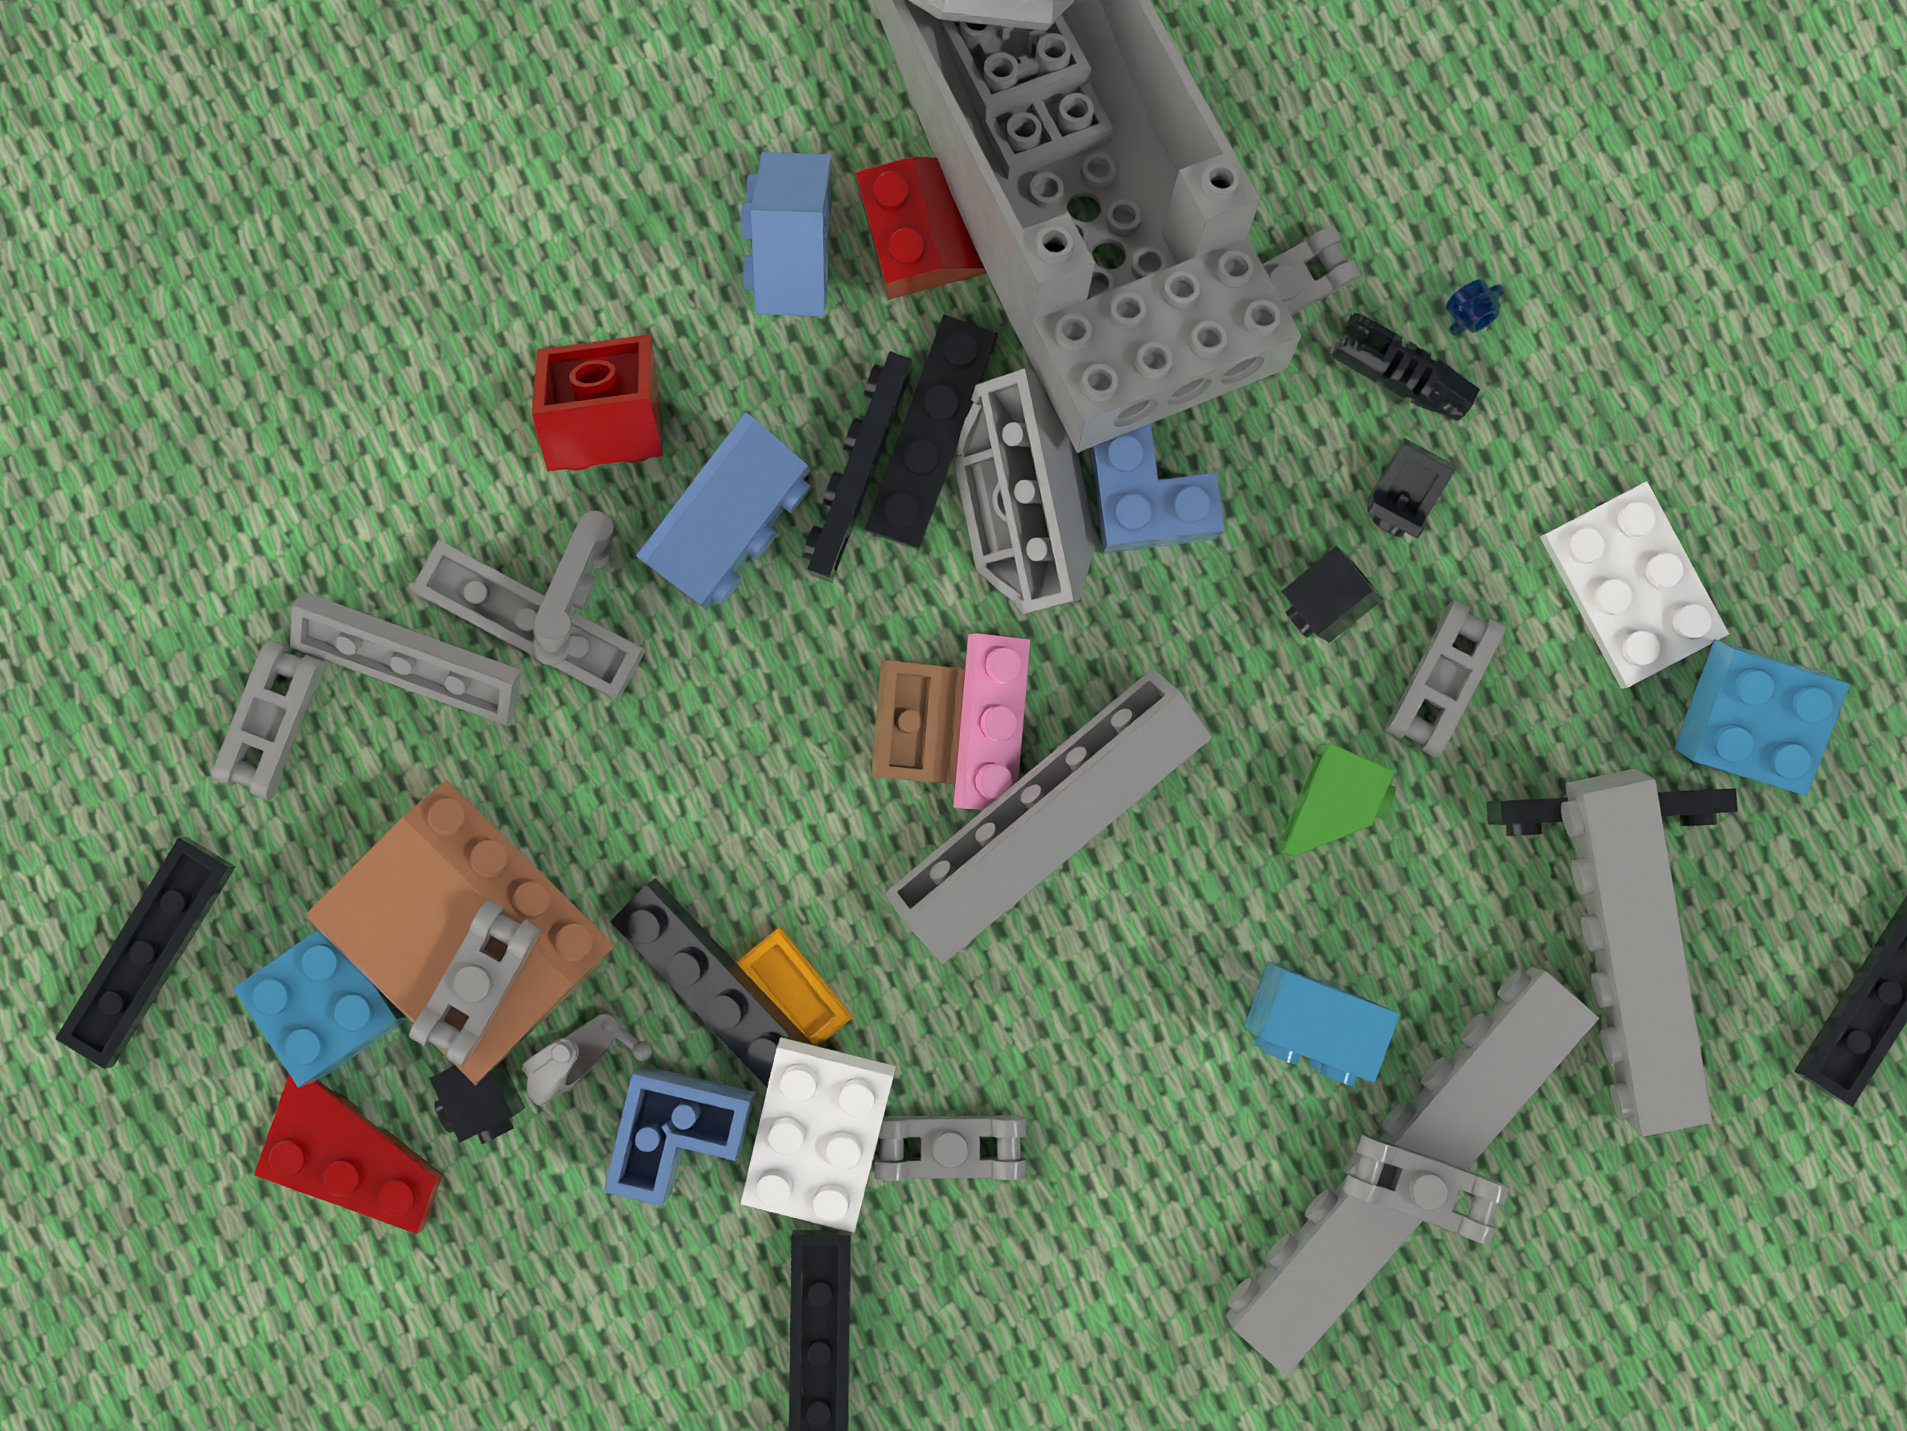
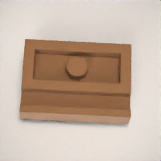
M889 660L881 661L871 777L956 784L965 680L964 668H949Z

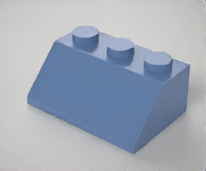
M745 412L636 556L706 610L710 608L714 601L722 606L739 586L742 578L736 572L750 555L757 560L774 540L777 532L771 526L785 509L792 514L809 494L812 486L806 482L811 475L808 465L756 419Z

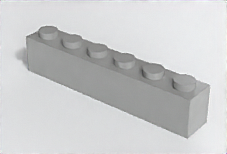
M1152 668L886 891L884 895L905 924L943 965L958 951L967 947L972 939L1003 913L1012 909L1022 897L1047 876L1056 872L1066 860L1091 839L1100 835L1110 823L1136 801L1145 797L1154 786L1180 764L1189 760L1212 736L1182 693Z
M1630 769L1565 783L1568 801L1561 804V814L1569 837L1575 838L1578 859L1571 861V872L1578 893L1585 895L1588 916L1581 918V929L1587 948L1595 953L1598 972L1591 973V987L1598 1006L1604 1008L1607 1028L1601 1029L1600 1038L1606 1059L1610 1064L1614 1063L1617 1083L1610 1085V1096L1616 1115L1619 1119H1625L1642 1137L1713 1123L1656 781L1651 776L1637 769Z

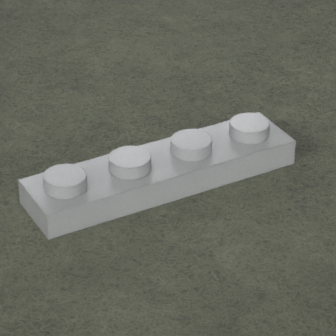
M438 540L410 591L534 656V621L545 596ZM574 612L570 620L568 656L563 662L551 666L619 701L646 649Z
M304 591L292 604L290 648L506 726L514 715L522 670Z

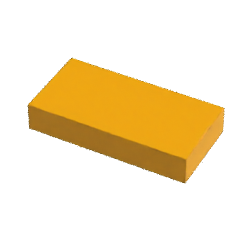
M781 926L736 962L814 1046L818 1047L853 1018V1014Z

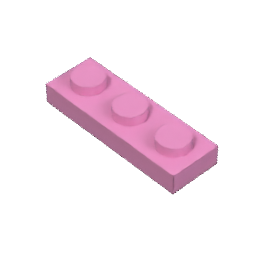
M979 633L968 634L953 808L984 810L1018 782L1030 640Z

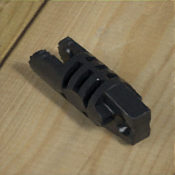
M1360 313L1351 314L1345 327L1349 339L1337 341L1332 351L1334 359L1373 382L1382 381V387L1393 391L1403 399L1406 397L1412 398L1411 403L1432 412L1436 411L1456 421H1459L1473 406L1480 391L1477 386L1457 373L1441 358L1438 357L1433 360L1431 359L1432 353L1417 347L1411 341L1408 343L1402 342L1403 337Z

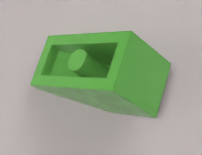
M1331 743L1320 745L1275 851L1288 856H1297L1372 826L1376 817L1383 819L1396 793V787L1390 785L1395 771Z

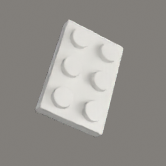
M1647 481L1540 536L1621 689L1628 688L1712 644L1714 639L1720 640L1729 635Z
M780 1038L741 1205L854 1233L896 1066Z

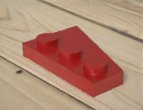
M289 1074L254 1176L415 1234L424 1230L443 1174L391 1132H383L356 1110L358 1106L343 1094H335L319 1080L298 1088Z

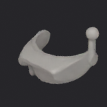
M611 1012L602 1013L567 1037L561 1038L545 1047L522 1064V1069L528 1077L527 1095L535 1104L541 1106L564 1093L591 1070L615 1038L630 1048L635 1059L639 1061H645L651 1057L653 1052L652 1046L646 1041L637 1040L623 1029L619 1018Z

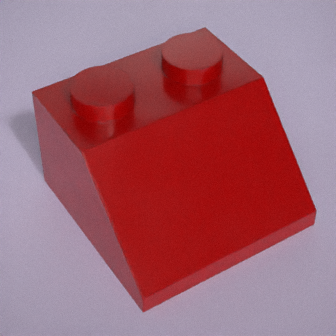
M912 156L856 171L858 190L888 300L987 274L954 202L937 158Z
M651 334L537 349L531 414L547 472L564 469L579 471L594 465L624 461L638 463L648 458L663 456V419Z

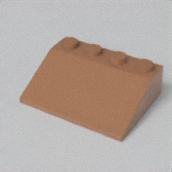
M445 780L406 813L306 913V918L413 1024L427 1006L467 936L474 917L486 900L490 899L504 907V915L522 924L523 921L527 920L541 928V934L473 1055L463 1067L452 1062L476 1086L603 964L615 945L448 780ZM491 936L485 950L502 959L508 945ZM451 1006L444 1022L461 1031L469 1016ZM436 1046L445 1056L447 1055V1051Z

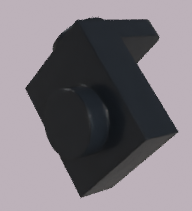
M1404 438L1369 496L1367 511L1374 515L1372 521L1379 528L1394 536L1402 537L1406 532L1415 538H1419L1425 529V519L1455 472V465Z

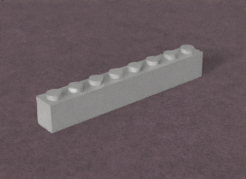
M1530 966L1526 972L1522 969L1515 971L1498 990L1497 995L1501 998V1001L1487 1016L1483 1013L1478 1014L1462 1030L1459 1039L1463 1044L1449 1060L1441 1057L1428 1068L1421 1079V1084L1425 1086L1424 1089L1410 1104L1403 1101L1388 1114L1382 1124L1386 1132L1380 1139L1468 1170L1599 1020V1017L1546 970ZM1355 1152L1344 1167V1172L1347 1176L1348 1174L1355 1175L1362 1154ZM1384 1163L1378 1183L1390 1187L1397 1167ZM1347 1176L1333 1192L1326 1189L1311 1202L1305 1212V1216L1309 1220L1294 1237L1289 1233L1282 1236L1274 1244L1266 1257V1260L1270 1263L1269 1266L1255 1281L1247 1278L1240 1283L1227 1302L1231 1309L1225 1316L1232 1329L1286 1377L1422 1222L1419 1219L1380 1205L1359 1200L1344 1193L1343 1188Z

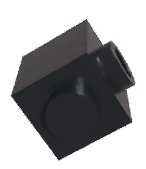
M1335 546L1281 591L1292 604L1285 613L1306 638L1315 633L1328 643L1384 599L1349 555L1338 546Z
M503 1060L476 1086L455 1065L429 1078L439 1099L434 1103L437 1117L448 1133L455 1132L459 1143L475 1135L478 1136L481 1144L501 1136L514 1128L510 1118L525 1109Z

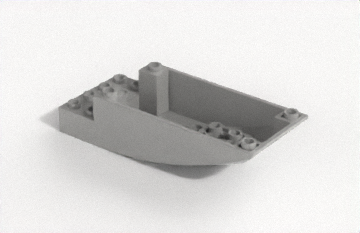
M873 0L915 110L935 158L938 159L965 227L1003 308L1077 453L1288 368L1301 334L1247 238L1260 202V197L1150 0H1076L1047 31L942 20L908 0ZM1075 197H1090L1098 203L1101 212L1093 221L1081 222L1069 214L1067 209L1069 202ZM1100 244H1115L1123 250L1126 260L1117 269H1105L1098 266L1092 256L1093 250Z

